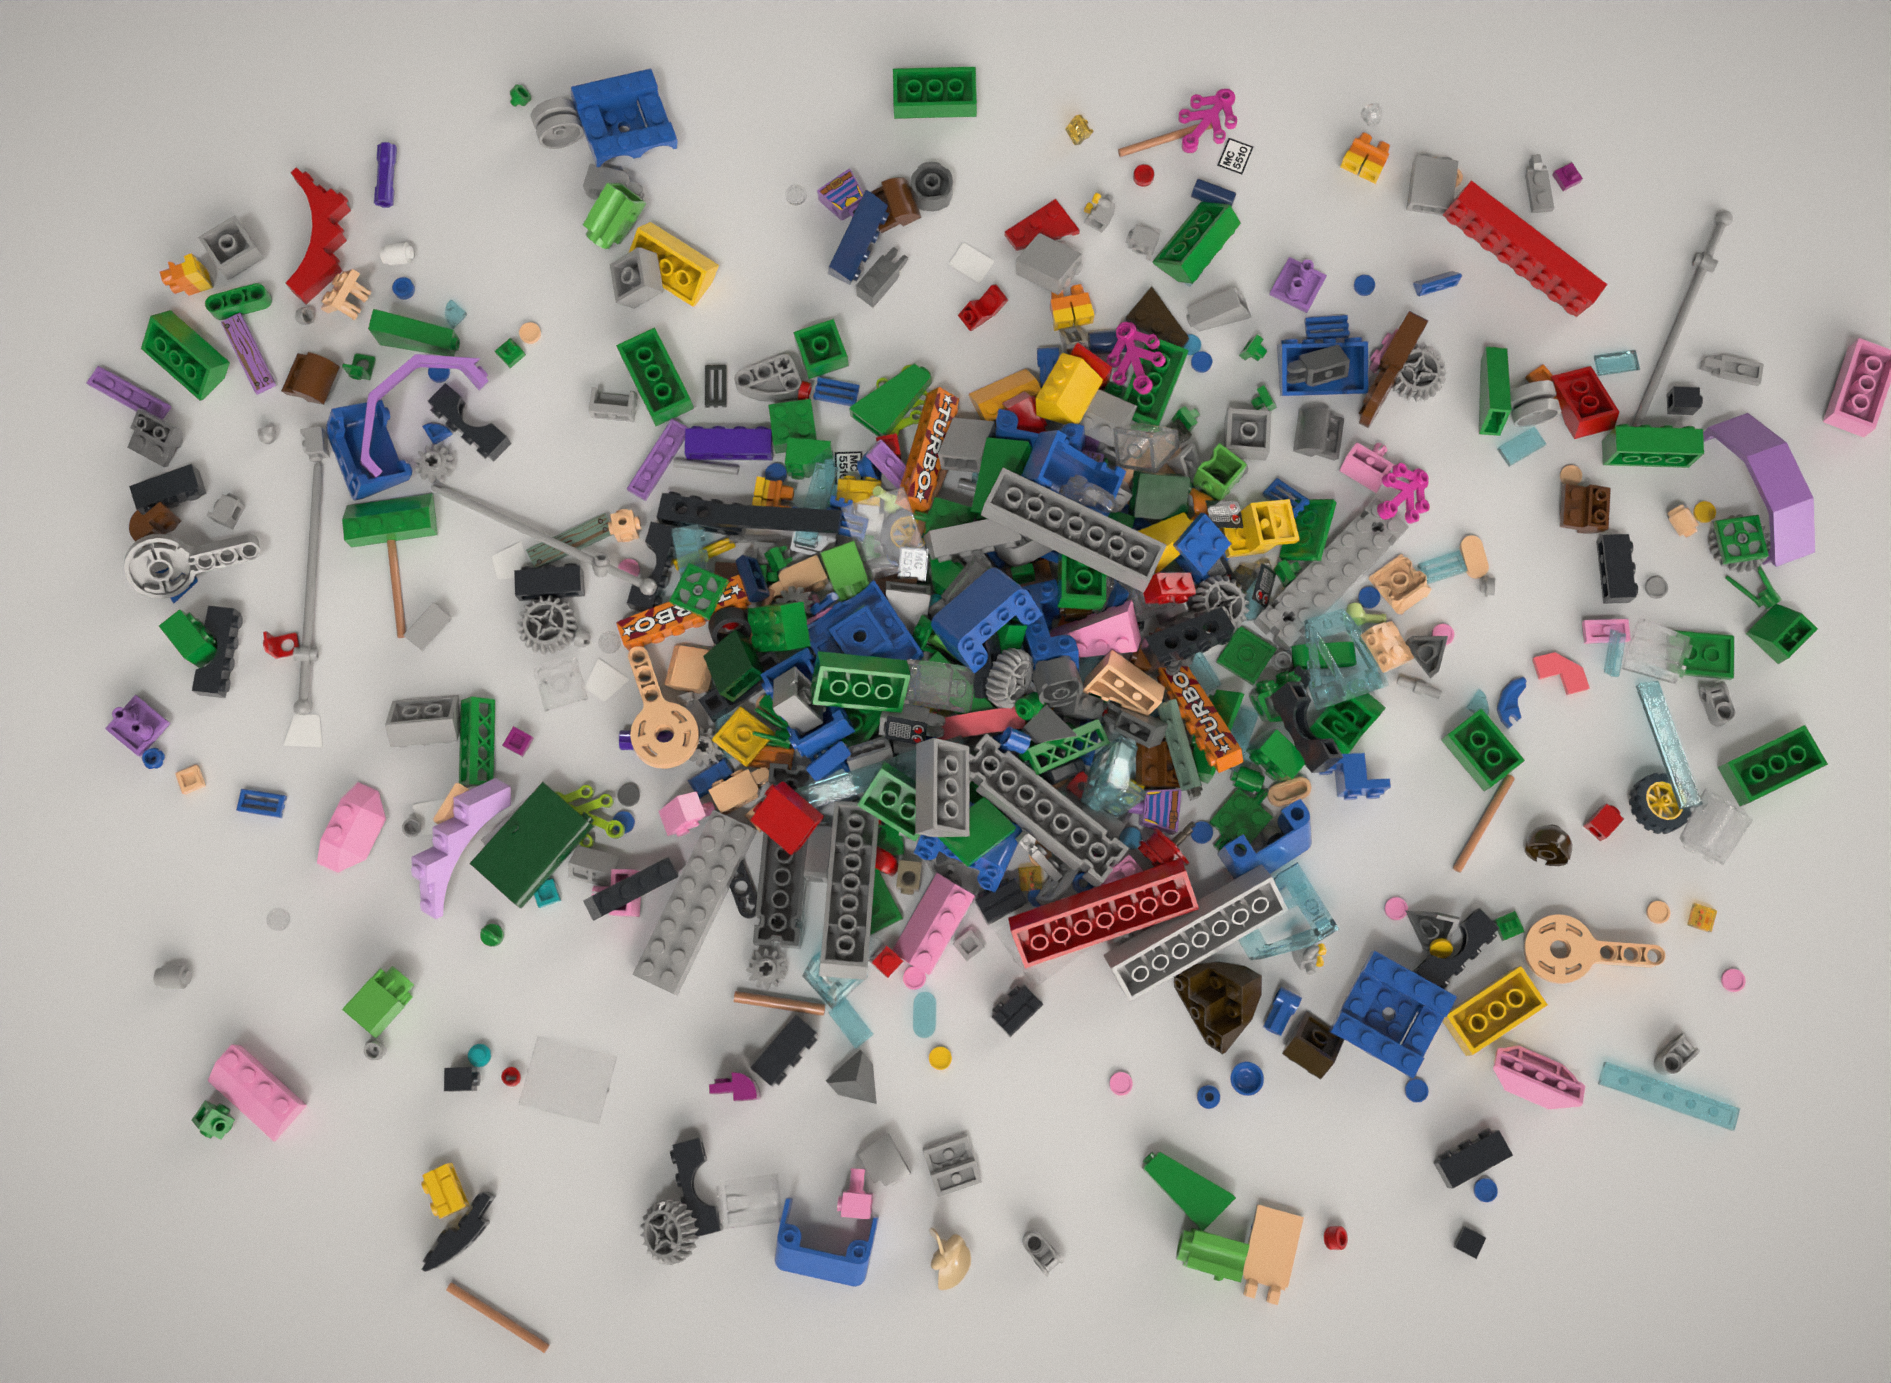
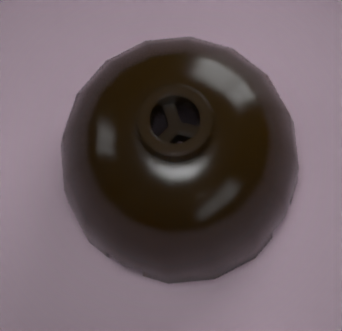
M1550 824L1537 827L1529 834L1524 852L1533 861L1537 862L1538 857L1546 860L1545 865L1559 867L1568 864L1573 844L1571 838L1564 830L1557 825Z

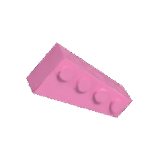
M1132 600L1118 607H1110L1099 614L1088 615L1087 618L1080 621L1075 620L1053 628L1050 632V637L1059 635H1070L1073 637L1078 647L1079 658L1107 655L1111 650L1116 653L1136 652L1141 641Z

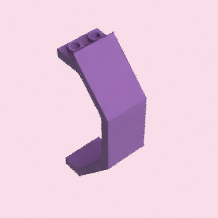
M415 354L368 394L360 464L373 478L379 477L383 472L369 455L376 403L417 368L458 369L480 390L489 381L486 378L488 376L486 371L481 366H475L480 358Z
M1749 413L1708 427L1703 432L1704 442L1716 438L1745 463L1767 508L1771 548L1768 551L1769 556L1762 564L1772 563V565L1777 567L1815 553L1814 497L1787 442Z

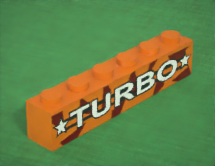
M941 387L935 388L926 395L895 502L912 513L915 510L920 512L928 510L932 504V494L937 486V476L941 470L938 452L952 419L958 412L959 398Z
M740 575L728 579L729 583L713 614L726 607H736L745 610L747 606L751 605ZM666 602L617 621L616 624L623 645L630 651L636 646L644 648L645 645L650 643H660L671 635H681L689 628L702 627L709 620L677 607L670 602Z
M1181 666L1178 674L1171 676L1166 672V668H1158V683L1165 687L1168 700H1177L1181 718L1185 719L1190 735H1195L1198 748L1206 752L1205 756L1209 765L1214 766L1218 773L1243 763L1241 747L1189 667Z

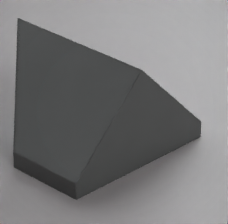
M1411 636L1405 643L1410 648L1416 661L1431 679L1440 670L1448 636Z
M1047 705L1022 729L1025 734L1030 735L1031 740L1036 745L1041 742L1078 736Z
M1406 911L1422 945V949L1430 951L1429 946L1431 942L1436 939L1443 938L1451 941L1460 921L1458 916L1439 912Z
M861 1050L825 1080L838 1095L877 1104L873 1064Z

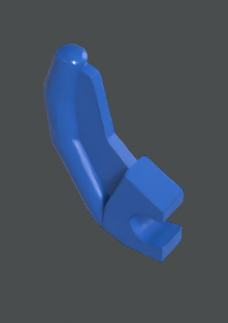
M1524 677L1512 680L1502 690L1498 702L1497 713L1500 721L1507 729L1513 725L1509 721V717H1513L1516 721L1522 718L1518 706V698L1526 688L1525 683L1527 681Z

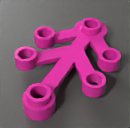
M1221 89L1217 91L1215 96L1209 97L1195 94L1190 99V106L1193 109H1199L1206 105L1214 106L1207 110L1190 112L1188 109H1182L1179 112L1178 120L1182 124L1203 119L1192 134L1183 137L1181 147L1184 152L1194 153L1197 151L1198 139L1210 124H1212L1214 133L1213 141L1216 144L1224 143L1226 133L1221 128L1218 114L1223 109L1226 117L1224 125L1227 129H1234L1237 126L1238 120L1233 115L1231 107L1235 103L1236 98L1232 90Z
M1122 322L1116 329L1118 341L1112 353L1107 357V363L1111 367L1116 368L1119 366L1118 370L1112 375V379L1117 385H1123L1127 381L1125 374L1132 363L1136 375L1133 386L1138 393L1147 394L1151 391L1153 384L1148 376L1145 375L1140 358L1151 361L1156 367L1163 366L1166 359L1161 352L1154 353L1136 347L1134 340L1145 343L1150 349H1156L1160 344V340L1154 334L1147 335L1138 332L1133 323ZM1126 345L1127 352L1121 362L1119 355Z
M1399 463L1393 466V473H1388L1382 477V483L1385 487H1392L1400 490V492L1391 501L1387 500L1378 504L1377 512L1383 520L1392 518L1398 511L1397 507L1406 499L1405 520L1407 523L1413 524L1419 521V513H1425L1430 509L1424 489L1428 486L1429 477L1420 468L1410 471L1407 470L1405 464ZM1396 477L1409 479V484L1397 480ZM1415 490H1416V496H1417V502L1415 503V508H1416V510L1414 509V491H1415Z

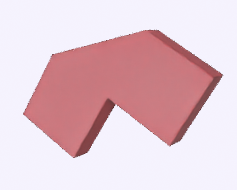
M1554 652L1532 659L1538 679L1541 680L1560 675L1566 695L1590 689L1583 667Z

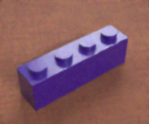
M692 426L691 428H685L684 453L687 460L773 461L772 429L764 426H758L755 429H747L743 426H736L734 429H725L722 426H714L712 429Z

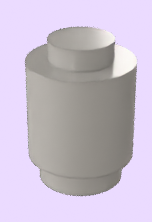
M162 966L155 970L153 979L155 986H160L162 989H185L191 982L192 974L187 966Z

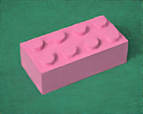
M1858 338L1848 347L1823 420L1824 423L1861 437L1867 436L1876 429L1891 383L1890 349Z

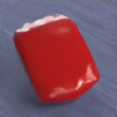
M877 846L875 868L893 877L898 872V861L891 853Z

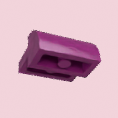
M731 1072L732 1082L731 1079L720 1078L714 1079L715 1084H709V1094L733 1093V1101L737 1102L761 1100V1093L757 1083L751 1077L741 1073Z

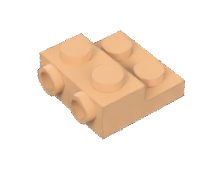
M1392 621L1375 625L1360 635L1383 673L1414 659L1410 648L1406 645L1398 628Z

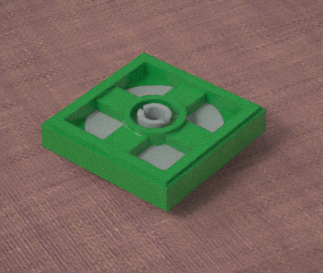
M1759 515L1716 520L1713 522L1723 564L1765 559L1769 556Z
M688 563L669 602L710 620L729 581L726 578Z

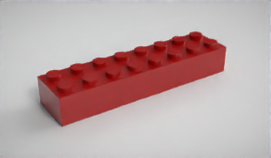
M1472 180L1456 196L1443 214L1450 224L1460 228L1467 237L1477 241L1484 250L1494 254L1501 263L1511 267L1517 275L1528 280L1534 288L1541 290L1551 301L1557 302L1570 315L1578 317L1595 303L1608 285Z
M1180 858L1008 917V921L1024 967L1028 968L1198 910L1199 907L1185 866Z

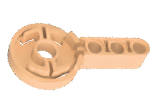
M640 646L633 647L628 653V659L644 704L642 711L637 715L631 727L630 736L633 749L637 756L649 766L661 769L679 766L686 762L697 748L699 742L697 722L691 712L685 707L668 702L663 698L647 650ZM636 658H644L641 662H634ZM645 676L651 677L650 680L646 682L641 681V679ZM652 695L657 696L654 701L647 700ZM663 730H669L674 736L669 742L663 743L657 740L658 734Z
M1561 914L1550 915L1537 921L1527 932L1523 946L1525 960L1530 969L1541 979L1555 984H1566L1580 979L1590 970L1593 964L1652 968L1662 964L1666 956L1663 948L1658 945L1598 941L1582 922L1571 916ZM1554 941H1560L1565 944L1567 948L1565 957L1557 958L1552 955L1550 946ZM1601 947H1605L1610 951L1609 959L1601 956ZM1625 949H1630L1633 952L1634 957L1632 961L1624 957ZM1649 950L1656 953V962H1651L1648 959L1647 953Z

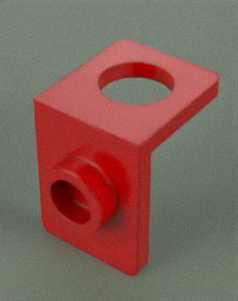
M267 631L263 632L264 650L275 659L293 656L294 647L300 648L297 633L274 637ZM287 639L292 640L294 643L290 651L282 649V643Z

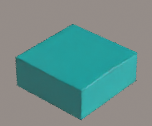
M554 879L546 881L534 894L538 908L561 901Z

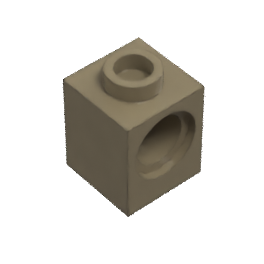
M899 860L896 889L901 890V894L914 895V892H919L922 862ZM906 873H912L915 876V881L911 884H906L902 880L903 876Z

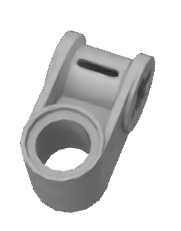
M1721 681L1714 686H1701L1699 688L1700 700L1712 725L1722 726L1734 718L1736 712L1725 682ZM1718 710L1724 713L1725 718H1722L1718 714Z
M1681 1033L1671 1040L1667 1047L1655 1058L1654 1068L1661 1075L1678 1073L1699 1054L1700 1050L1694 1048L1685 1039V1035ZM1666 1058L1671 1062L1670 1070L1665 1066Z
M1029 1231L1024 1235L1022 1240L1024 1248L1046 1277L1050 1275L1049 1272L1055 1266L1065 1262L1040 1233ZM1032 1236L1040 1239V1244L1035 1249L1029 1248L1027 1244Z

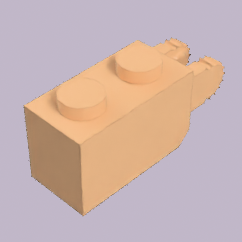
M817 555L781 570L778 576L780 581L772 586L770 585L768 588L775 591L773 601H776L778 598H783L781 591H788V588L794 586L796 589L803 587L804 594L811 591H821L829 583Z
M760 768L751 773L748 769L745 771L740 769L731 775L732 778L726 781L722 779L713 783L709 792L720 813L727 815L758 799L760 795L759 787L768 782V768Z

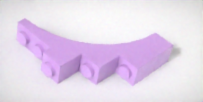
M496 778L453 797L454 817L433 827V847L412 856V876L420 880L421 911L434 919L443 916L447 885L462 851L486 822L497 813L511 806V786Z

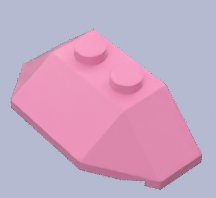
M358 782L341 798L320 839L318 864L339 873L367 859L386 821L379 791Z
M1521 1046L1497 1049L1493 1069L1505 1091L1547 1109L1582 1106L1585 1085L1582 1082H1578L1576 1077L1563 1064Z

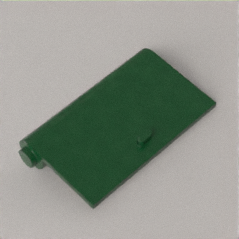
M542 782L469 864L512 903L522 909L595 827L592 824L594 819L586 812L582 814L577 812L548 785Z

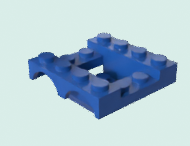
M651 68L571 87V98L597 168L613 157L630 156L636 159L640 158L646 151L659 146H669L677 149L678 139L672 123L667 118ZM637 100H638V103H639V105H640V108H641L642 114H643V116H644L645 122H646V124H647V128L645 127L643 118H642L641 113H640V110H639V108H638ZM620 126H627L630 130L628 132H621L618 128Z
M874 580L862 592L849 600L835 604L824 616L807 625L810 648L816 656L818 651L900 659L907 660L908 666L923 657V652ZM856 632H864L867 635L866 639L863 642L855 641L854 635Z
M1371 951L1328 1032L1348 1041L1370 1056L1381 1060L1407 1077L1414 1079L1425 1059L1423 1057L1444 1017H1447L1457 996L1384 955ZM1422 1006L1421 1009H1420V1011L1418 1012V1014H1417V1016H1416V1018H1415L1413 1024L1411 1025V1027H1410V1029H1409V1031H1408V1033H1407L1405 1039L1403 1040L1402 1044H1400L1401 1041H1402V1039H1403V1037H1404V1035H1405V1033H1406V1031L1408 1030V1028H1409V1026H1410V1024H1411L1413 1018L1415 1017V1015H1416V1013H1417L1419 1007ZM1387 1007L1394 1011V1018L1391 1021H1386L1382 1016L1383 1010Z

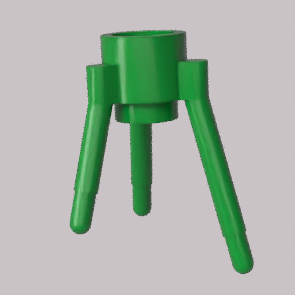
M1761 565L1757 569L1766 588L1758 593L1759 599L1731 577H1725L1733 586L1754 601L1758 608L1764 606L1766 609H1769L1782 600L1775 589H1773Z
M755 708L758 714L779 727L781 731L776 729L774 736L753 731L752 734L772 740L766 746L789 749L791 744L789 737L791 735L786 728L787 726L759 708Z

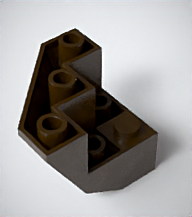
M1220 961L1195 964L1174 976V988L1205 1043L1222 1055L1228 1051L1253 1019L1262 995V975L1247 966Z

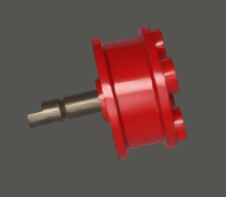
M1191 821L1172 840L1155 827L1153 829L1154 833L1145 842L1142 840L1139 842L1138 850L1152 862L1151 864L1154 867L1180 858L1183 864L1187 866L1190 863L1180 852L1178 846L1187 836L1194 832L1192 829L1196 825Z

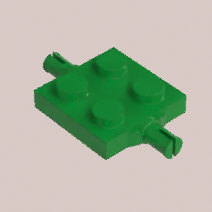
M934 497L929 512L923 513L915 510L912 519L925 522V536L932 530L974 522V515L971 512L972 507Z
M1239 788L1209 822L1221 835L1217 842L1213 844L1214 848L1222 842L1217 848L1220 851L1228 842H1232L1241 835L1245 836L1249 844L1252 843L1273 818L1261 805L1268 796V793L1265 792L1260 798L1265 790L1261 789L1254 798L1247 796ZM1236 844L1243 852L1246 850L1244 845Z

